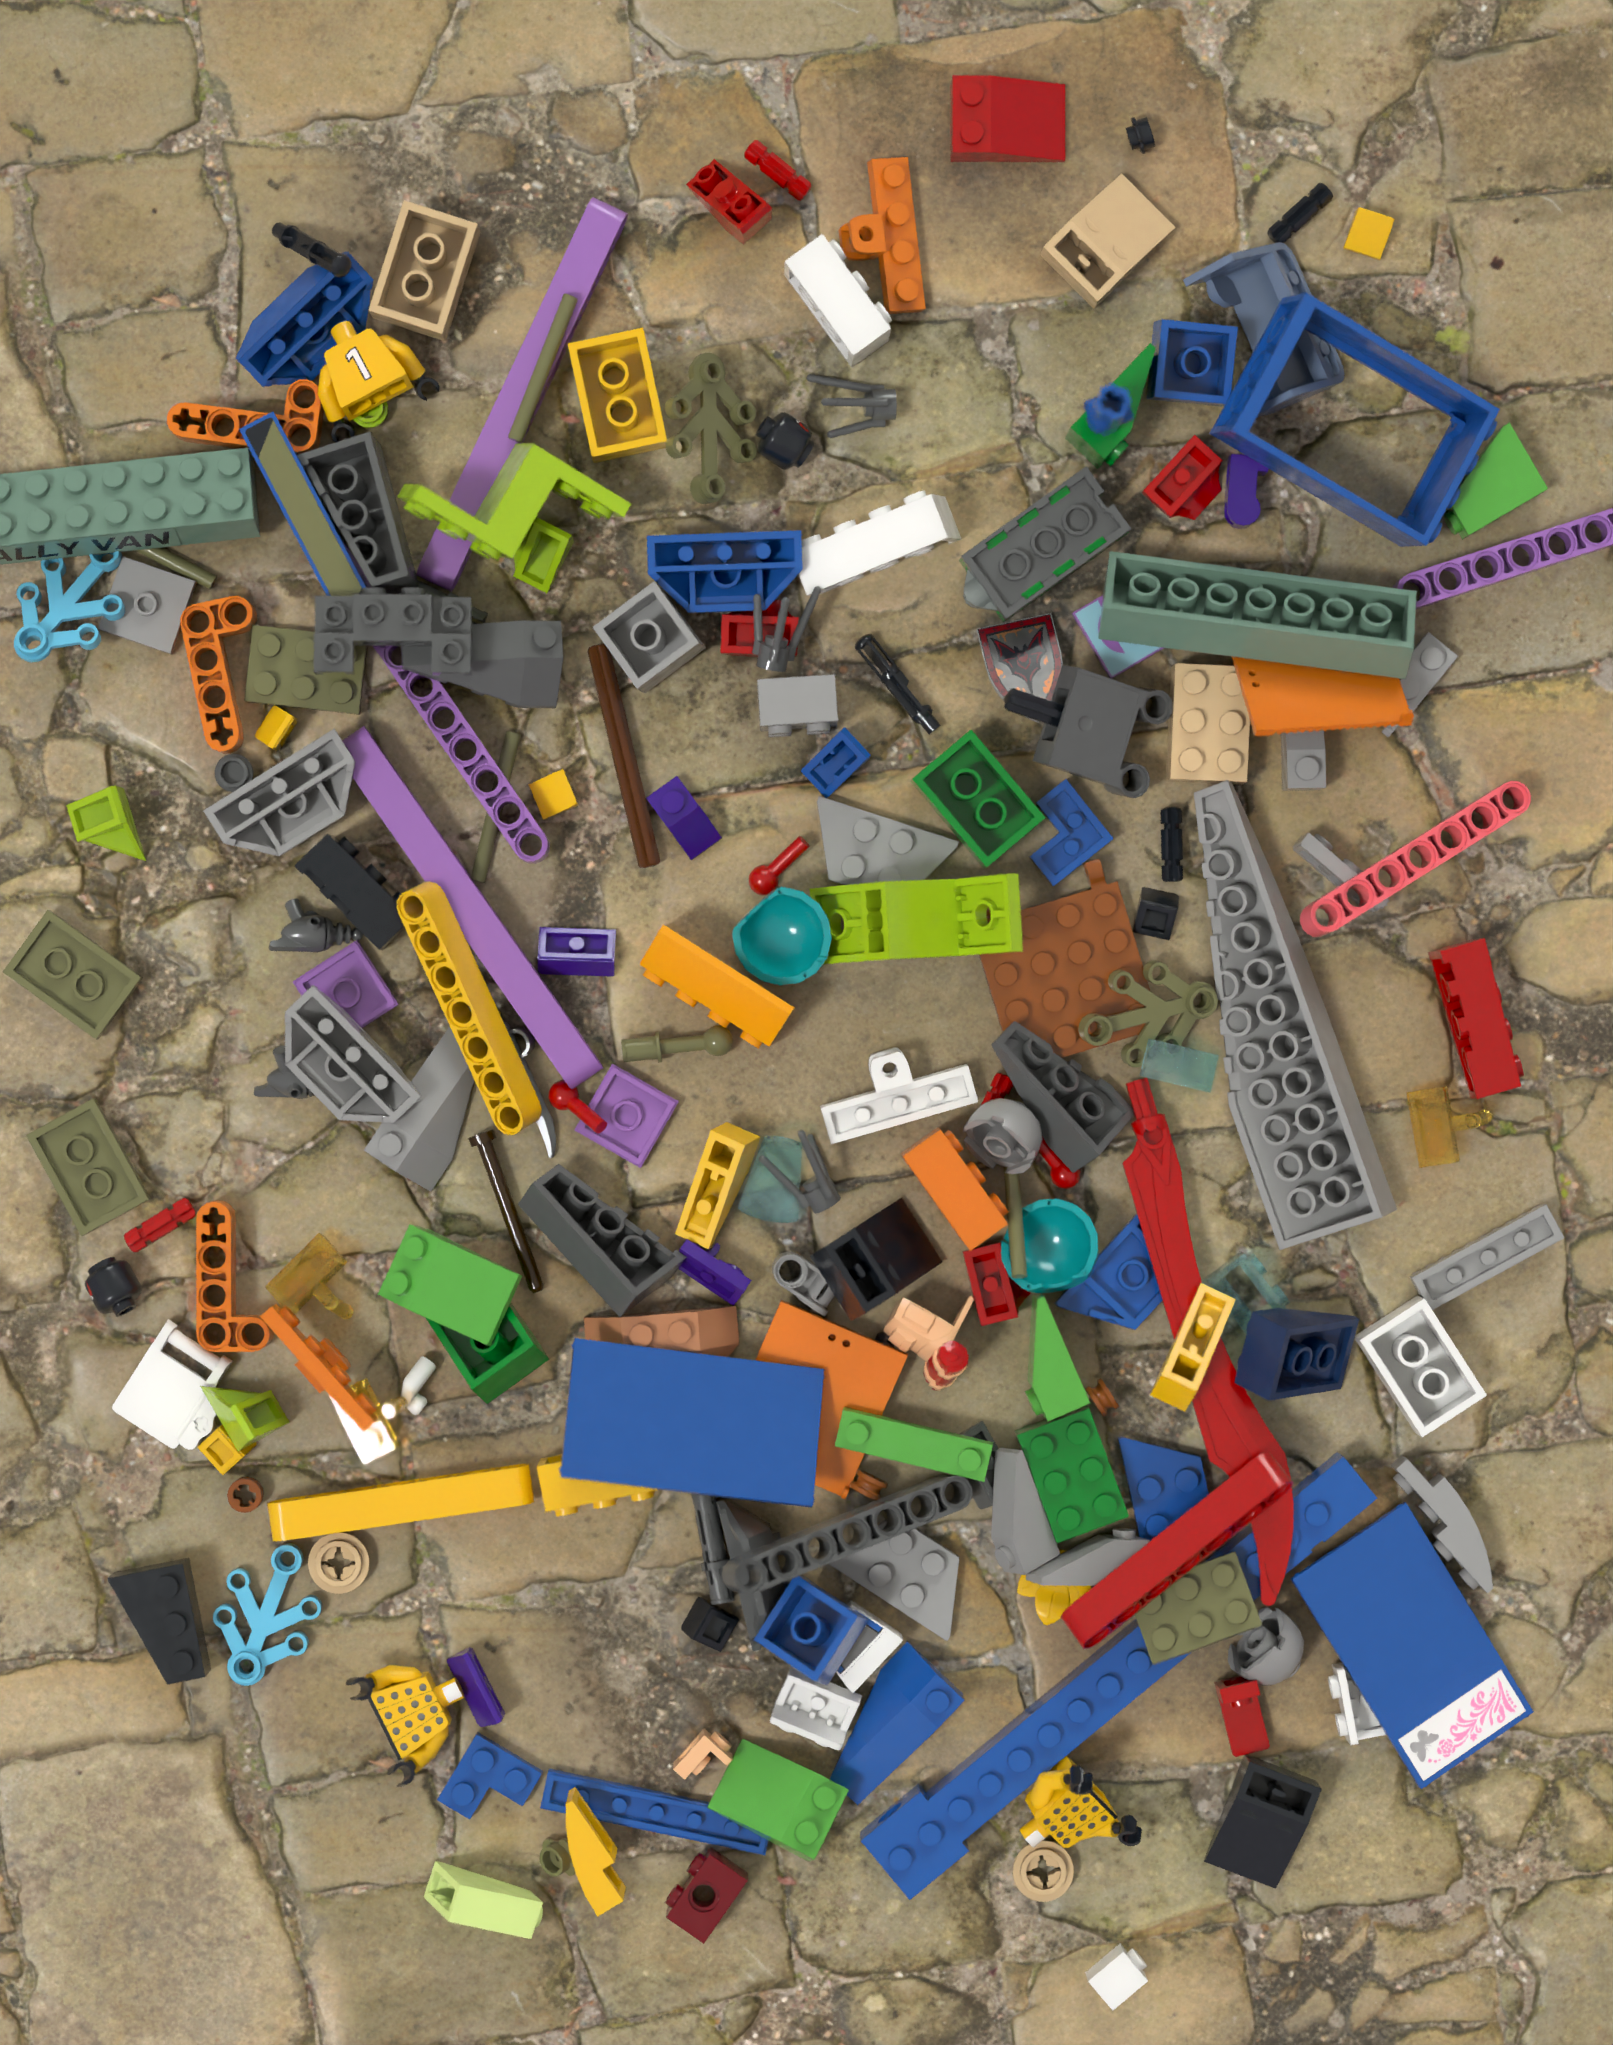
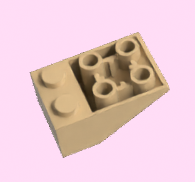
M1121 173L1043 246L1040 256L1095 309L1176 227Z

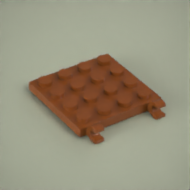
M1100 859L1083 863L1090 886L1089 890L1021 910L1023 951L979 955L1002 1032L1012 1022L1016 1021L1052 1046L1053 1053L1061 1058L1099 1047L1085 1042L1079 1035V1023L1087 1014L1098 1013L1107 1017L1144 1007V1005L1127 994H1119L1110 989L1108 978L1114 970L1121 969L1129 972L1135 982L1150 991L1148 981L1143 976V964L1118 881L1106 884ZM989 907L987 908L986 912L988 923L991 919V912ZM1124 975L1120 976L1117 980L1118 988L1123 987L1126 982ZM1092 1022L1089 1025V1034H1093L1096 1031V1022ZM1146 1023L1113 1032L1106 1044L1139 1035Z

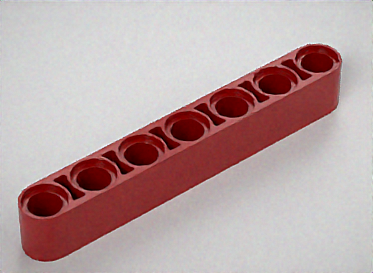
M1270 1452L1258 1455L1072 1603L1062 1613V1621L1083 1649H1089L1097 1645L1283 1497L1292 1488L1293 1481Z

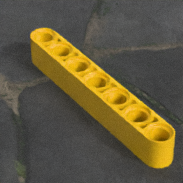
M423 882L399 896L397 900L398 914L494 1124L503 1134L515 1135L540 1118L542 1111L540 1101L443 889L435 882Z
M528 1463L278 1499L267 1502L272 1541H286L531 1504L535 1501L530 1467Z

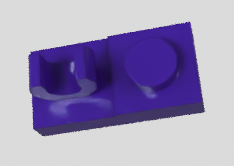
M686 1239L679 1252L687 1258L678 1269L734 1306L752 1280L744 1276L737 1266L715 1258L720 1249L718 1243L710 1251H704L698 1244Z

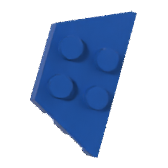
M1137 1213L1098 1254V1260L1091 1276L1083 1283L1066 1289L1054 1302L1057 1307L1136 1330L1161 1303L1162 1298Z
M1124 1436L1117 1437L1138 1535L1150 1542L1209 1495L1200 1456L1140 1442Z

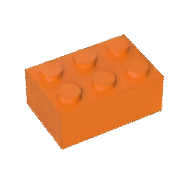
M937 1127L900 1155L965 1246L971 1251L1008 1225L1003 1216L1009 1212L994 1192L987 1195L981 1187V1184L986 1182V1179L972 1161L965 1164L958 1153L964 1149L950 1130L943 1133Z

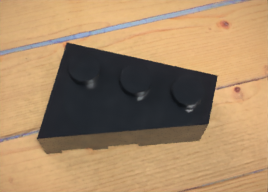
M327 833L294 866L302 874L305 873L319 888V891L327 899H330L345 914V917L379 950L383 951L405 929L397 911V900L401 893L397 891L392 895L382 885L387 881L384 875L373 864L366 868L356 858L360 851L345 836L338 840L335 836Z
M184 1558L114 1572L107 1578L108 1582L167 1685L206 1677L211 1671L190 1559Z

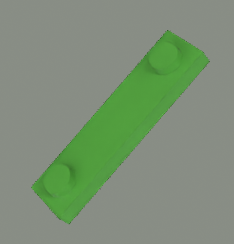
M844 1407L835 1447L985 1482L994 1442Z

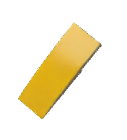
M574 1787L569 1790L566 1801L568 1847L575 1874L585 1897L598 1917L623 1902L626 1886L612 1867L616 1859L617 1846L577 1788Z

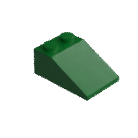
M1151 343L1113 382L1117 387L1127 389L1132 401L1130 407L1133 413V420L1121 424L1115 433L1103 437L1100 433L1095 434L1094 431H1090L1085 411L1070 427L1065 437L1097 469L1105 462L1111 467L1130 445L1125 440L1131 432L1156 349Z
M511 1302L491 1346L426 1318L471 1390L486 1404L493 1401L549 1360L545 1351Z

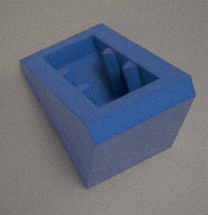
M844 727L801 772L825 798H828L864 765L871 755Z

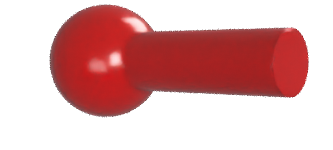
M798 836L769 865L755 867L750 872L748 878L752 891L758 895H768L776 889L779 883V876L810 847L809 844L801 836Z
M565 1080L557 1081L550 1087L548 1098L554 1108L563 1111L570 1110L597 1134L604 1131L607 1122L579 1099L577 1087L572 1090Z
M1042 1136L1038 1152L1051 1167L1050 1177L1052 1182L1062 1189L1074 1187L1080 1180V1169L1072 1173L1051 1150Z

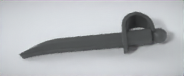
M504 1022L540 1101L542 1111L540 1118L536 1122L544 1139L548 1156L553 1158L556 1148L554 1123L524 1058L533 1051L535 1038L528 1029L517 1027L510 1030V1025ZM514 1033L521 1034L526 1041V1049L523 1053Z

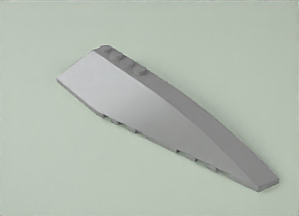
M1226 780L1194 792L1199 842L1203 845L1204 863H1202L1203 878H1206L1209 900L1206 901L1207 916L1211 917L1212 936H1210L1216 995L1218 1000H1220L1222 1019L1219 1020L1220 1032L1221 1035H1224L1226 1057H1223L1225 1073H1228L1229 1078L1228 1104L1278 1247L1282 1250L1384 1217L1396 1211L1397 1207L1331 1021L1287 907L1232 782Z

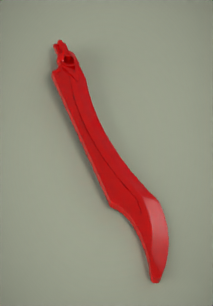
M1143 1078L1126 1083L1136 1118L1131 1123L1137 1141L1131 1155L1122 1165L1172 1336L1175 1339L1202 1281L1189 1231L1182 1171L1165 1114H1158L1148 1078ZM1220 1336L1198 1391L1192 1399L1208 1459L1231 1477L1258 1455L1270 1452L1291 1479L1285 1452L1264 1423L1245 1388L1234 1383L1237 1372ZM1292 1488L1250 1522L1257 1550L1260 1574V1600L1266 1606H1272L1276 1602L1290 1557L1294 1529Z

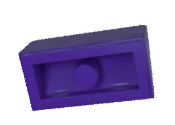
M540 927L537 958L538 973L550 975L614 976L616 930Z
M469 1647L449 1657L447 1664L453 1676L456 1677L461 1685L465 1700L477 1724L480 1727H485L502 1722L505 1711L473 1648Z

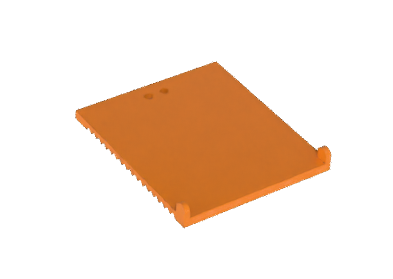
M1232 657L1255 736H1268L1276 732L1280 735L1283 732L1288 734L1291 731L1295 734L1298 731L1303 733L1306 730L1308 732L1313 730L1318 732L1321 729L1323 731L1328 729L1333 731L1336 728L1348 730L1351 727L1354 729L1361 727L1363 729L1366 726L1369 728L1376 726L1378 728L1381 725L1384 727L1388 725L1393 727L1396 724L1399 726L1412 725L1414 714L1408 707L1399 678Z
M781 1300L755 1361L824 1369L825 1378L822 1390L815 1485L841 1496L842 1499H846L850 1489L849 1485L853 1482L865 1453L835 1447L843 1408L847 1407L882 1416L908 1354Z

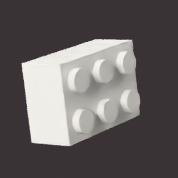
M821 234L785 261L784 275L852 368L889 341L891 331L889 323L892 319L880 302L874 305L869 299L866 292L869 290V287L859 272L854 271L851 273L845 266L844 260L847 257L839 244L834 239L828 242L824 235Z
M1415 1296L1355 1335L1354 1339L1414 1432L1421 1437H1424L1487 1396L1423 1297Z

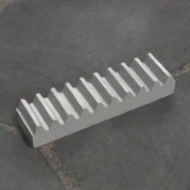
M1547 1204L1537 1205L1532 1210L1520 1214L1516 1219L1509 1220L1505 1225L1493 1229L1490 1233L1480 1236L1477 1240L1467 1243L1460 1249L1454 1250L1450 1255L1440 1258L1437 1262L1427 1265L1424 1269L1414 1272L1409 1277L1420 1297L1425 1298L1433 1310L1564 1239V1236Z

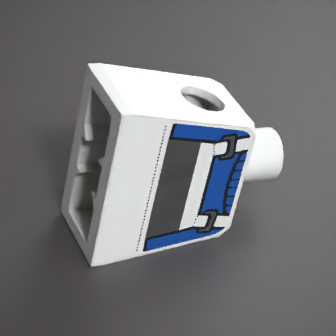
M851 1600L847 1605L869 1620L836 1671L847 1688L854 1693L903 1641V1637L899 1631Z

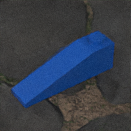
M908 1641L880 1669L855 1727L830 1776L831 1781L849 1790L847 1796L857 1805L926 1741L965 1701L963 1693Z

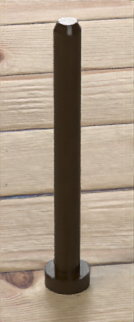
M494 1129L487 1130L468 1139L471 1147H478L528 1288L532 1293L543 1290L544 1284L491 1141L496 1138Z

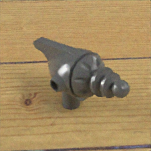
M291 899L285 903L291 923L282 929V937L280 939L270 942L269 950L322 952L328 950L334 942L337 945H341L342 941L349 944L350 938L359 941L363 938L364 934L357 928L351 930L350 925L343 927L342 923H337L334 926L329 918L318 915L314 911L304 913L298 899Z
M285 1046L276 1047L273 1050V1055L278 1068L267 1076L266 1084L254 1088V1095L257 1097H291L296 1099L314 1096L285 1065Z

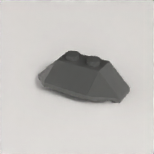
M717 1497L716 1503L730 1560L781 1539L780 1532L772 1533L771 1525L767 1521L729 1498ZM781 1551L774 1558V1567L777 1571L781 1570L778 1558L779 1555H783ZM747 1565L742 1567L739 1572V1581L743 1586L748 1583L751 1576ZM791 1579L758 1593L747 1594L738 1592L752 1651L762 1648V1645L756 1642L754 1638L788 1587Z

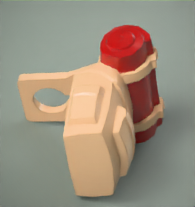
M969 1296L962 1304L952 1325L904 1297L895 1304L883 1331L889 1336L888 1340L903 1352L911 1350L925 1360L923 1374L926 1382L929 1383L928 1386L932 1387V1390L940 1391L950 1387L967 1367L968 1352L962 1344L954 1341L975 1299L972 1296Z

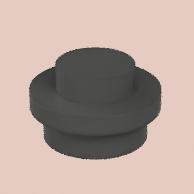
M228 754L222 757L215 767V779L219 786L226 791L234 792L253 780L254 771L252 764L242 755Z

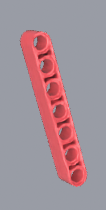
M1510 781L1486 793L1307 905L1300 915L1302 929L1310 936L1321 937L1344 926L1524 813L1531 803L1529 789L1519 781ZM1504 792L1513 798V809H1509L1504 805L1502 800ZM1473 812L1481 815L1483 819L1482 829L1473 824ZM1442 831L1448 832L1453 840L1451 848L1446 847L1442 843ZM1411 850L1418 852L1421 856L1422 865L1420 868L1411 863L1409 858ZM1380 869L1390 875L1391 884L1389 887H1385L1380 883L1378 878ZM1348 889L1358 893L1360 898L1358 907L1349 903L1347 899ZM1317 908L1327 913L1329 918L1327 927L1317 922L1315 917Z

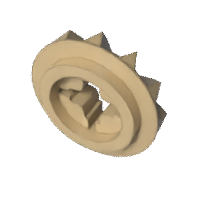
M342 1532L324 1535L312 1547L308 1558V1569L313 1581L321 1589L334 1594L347 1593L360 1586L365 1580L370 1566L366 1546L355 1535ZM338 1547H340L344 1559L355 1561V1563H351L343 1568L341 1579H338V1572H336L335 1566L323 1563V1561L335 1558Z
M1042 1840L1035 1847H1032L1030 1844L1023 1846L1022 1850L1014 1858L1012 1874L1017 1888L1023 1895L1034 1901L1048 1902L1059 1898L1068 1890L1073 1880L1074 1867L1067 1850L1055 1841ZM1043 1855L1047 1866L1057 1868L1054 1871L1048 1872L1045 1886H1043V1881L1040 1879L1039 1874L1027 1872L1038 1867L1039 1856Z

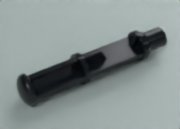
M279 222L273 226L272 234L279 239L282 246L297 252L313 264L328 270L336 277H344L350 272L352 264L348 256L328 247L324 242L307 235L294 225L286 226Z
M872 634L862 636L856 642L855 650L859 652L880 678L881 682L884 683L912 718V721L916 724H921L930 735L941 726L932 715L931 706H922L907 687L909 680ZM872 641L876 644V646L892 664V667L887 663L883 656L874 647V645L871 643ZM861 649H863V650L865 651V653L870 657V659L874 662V664H875V665L878 667V669L882 672V675H880V673L876 670V668L872 665V663H871V662L868 660V658L864 655V653L861 651Z

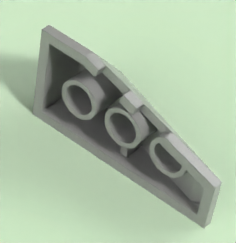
M450 1027L411 1081L421 1094V1097L394 1123L382 1122L364 1151L395 1172L430 1192L453 1160L475 1081Z

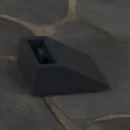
M903 1198L898 1199L810 1256L851 1321L866 1314L942 1263V1260Z
M1244 1755L1204 1862L1276 1889L1309 1824L1322 1788L1316 1780L1253 1756Z

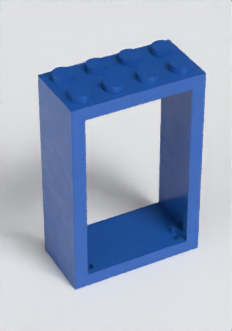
M1302 293L1281 299L1209 434L1400 547L1427 546L1428 542H1433L1442 528L1440 520L1446 509H1450L1457 501L1461 491L1458 486L1464 475H1468L1476 466L1479 455L1476 453L1482 442L1488 440L1497 426V421L1494 419L1500 409L1310 294ZM1304 329L1451 417L1449 427L1405 509L1397 519L1249 432Z

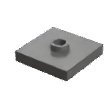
M122 556L110 594L117 595L122 599L125 606V614L116 621L107 620L102 616L98 629L172 655L181 630L180 617L182 612L189 606L197 583L194 580ZM110 604L106 611L113 612L117 610L119 604Z

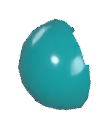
M777 887L736 924L732 932L735 953L744 968L759 980L780 986L800 983L814 975L828 958L832 940L829 919L820 904L803 891L787 887Z
M1061 1199L1038 1200L1022 1208L1027 1277L1020 1279L1012 1278L1008 1229L1003 1241L1001 1240V1259L1009 1277L1022 1289L1031 1293H1053L1075 1287L1091 1276L1098 1260V1234L1091 1218L1076 1204Z

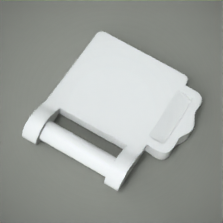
M168 1319L114 1402L112 1409L168 1447L174 1449L180 1444L184 1448L192 1450L198 1447L204 1436L210 1434L215 1429L217 1419L215 1411L200 1386L216 1387L233 1361L225 1355L220 1358L211 1351L205 1350L200 1344L176 1329L178 1325ZM167 1342L212 1370L208 1379H205L163 1352L162 1349Z

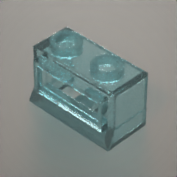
M1240 1251L1204 1279L1211 1288L1236 1299L1230 1314L1245 1334H1247L1246 1328L1252 1312L1224 1277L1237 1266H1240L1272 1309H1287L1285 1306L1290 1301L1277 1284L1270 1287L1262 1277L1267 1270L1254 1254L1247 1257L1244 1252Z

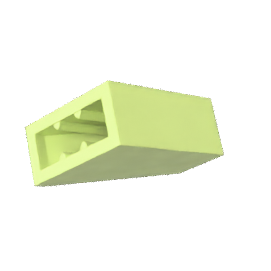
M439 1861L434 1863L424 1894V1898L448 1922L532 1939L534 1929L539 1926L543 1915V1902L530 1890Z

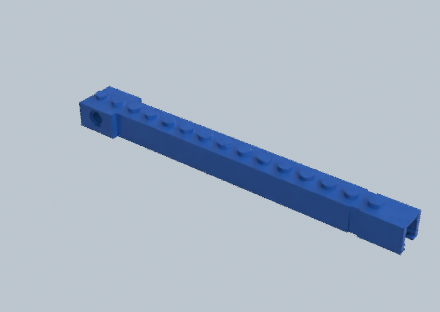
M1338 1452L1292 1489L1294 1529L1291 1552L1285 1574L1312 1553L1311 1549L1318 1543L1327 1541L1377 1499L1376 1495L1348 1461ZM1249 1524L1205 1562L1236 1552L1253 1600L1260 1596V1574L1256 1545L1251 1524ZM1134 1619L928 1791L925 1792L919 1783L860 1831L861 1842L907 1898L911 1900L969 1852L966 1838L1032 1785L1040 1773L1049 1771L1190 1653L1153 1665L1138 1622Z

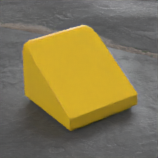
M1358 207L1343 248L1380 260L1395 219Z
M274 705L256 731L255 737L275 751L280 750L298 721L295 717Z
M564 769L529 784L543 820L579 806Z
M221 1425L197 1448L224 1475L257 1445V1442L238 1452L223 1425Z

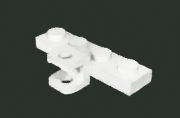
M894 1047L873 1053L869 1057V1071L875 1090L824 1104L820 1108L830 1143L834 1144L978 1102L968 1064L912 1079L904 1054L899 1048ZM892 1062L895 1064L893 1071L888 1073L882 1071L886 1063Z

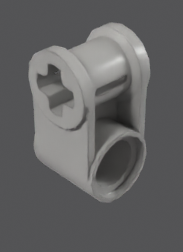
M785 1251L779 1254L772 1264V1272L776 1281L796 1295L807 1306L826 1316L828 1313L827 1306L835 1295L816 1265L793 1251ZM787 1260H794L800 1264V1273L792 1280H786L779 1274L781 1264Z

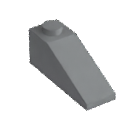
M1322 729L1318 732L1315 730L1308 732L1306 730L1303 733L1298 731L1295 734L1292 731L1288 734L1285 732L1281 733L1282 791H1312L1326 788V753L1324 731Z
M999 1448L995 1451L991 1538L996 1549L995 1557L1004 1572L1026 1575L1059 1556L1060 1552L1023 1450Z
M1114 1528L1112 1535H1097L1026 1574V1580L1039 1585L1095 1586L1149 1543V1540L1135 1536L1136 1530Z

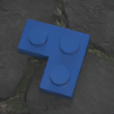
M1067 779L1035 803L1057 830L1058 834L1029 856V858L1053 887L1114 839Z
M477 1732L437 1800L469 1820L489 1787L523 1806L543 1771Z

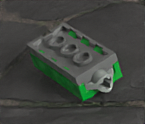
M1087 466L960 557L959 562L967 572L963 598L970 607L993 610L1004 623L1129 533L1131 527L1116 506L1112 504L1107 508L1100 499L1104 490Z

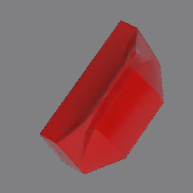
M1194 435L1142 491V494L1169 518L1181 516L1195 520L1222 491L1218 471L1223 460Z
M775 600L766 610H762L764 642L766 635L774 636L782 600ZM733 611L722 614L720 653L733 656L758 657V655L752 653L754 645L753 611ZM789 612L783 633V638L788 639V645L799 621V617L792 616ZM798 646L796 648L795 657H797Z
M997 1242L977 1247L971 1251L969 1249L962 1251L972 1295L975 1298L974 1303L980 1325L985 1326L1017 1318L1019 1307L1031 1292L1022 1289L1009 1277L1001 1259V1243Z

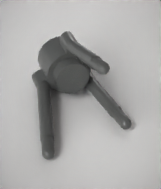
M809 374L806 377L809 382L865 392L864 398H823L821 400V404L824 406L864 407V416L871 417L869 420L828 431L827 436L829 438L873 427H885L886 420L896 419L897 400L895 389H884V385H869Z
M819 586L814 588L789 645L788 639L783 638L790 600L787 597L782 599L774 636L766 635L764 642L761 596L759 594L754 595V645L752 653L758 655L756 666L766 670L786 672L788 661H794L796 648L821 592Z
M799 1130V1139L815 1176L803 1183L805 1189L803 1193L765 1155H761L759 1161L797 1199L802 1209L810 1206L813 1212L817 1214L835 1205L841 1197L828 1174L814 1136L812 1134L806 1135L804 1130Z

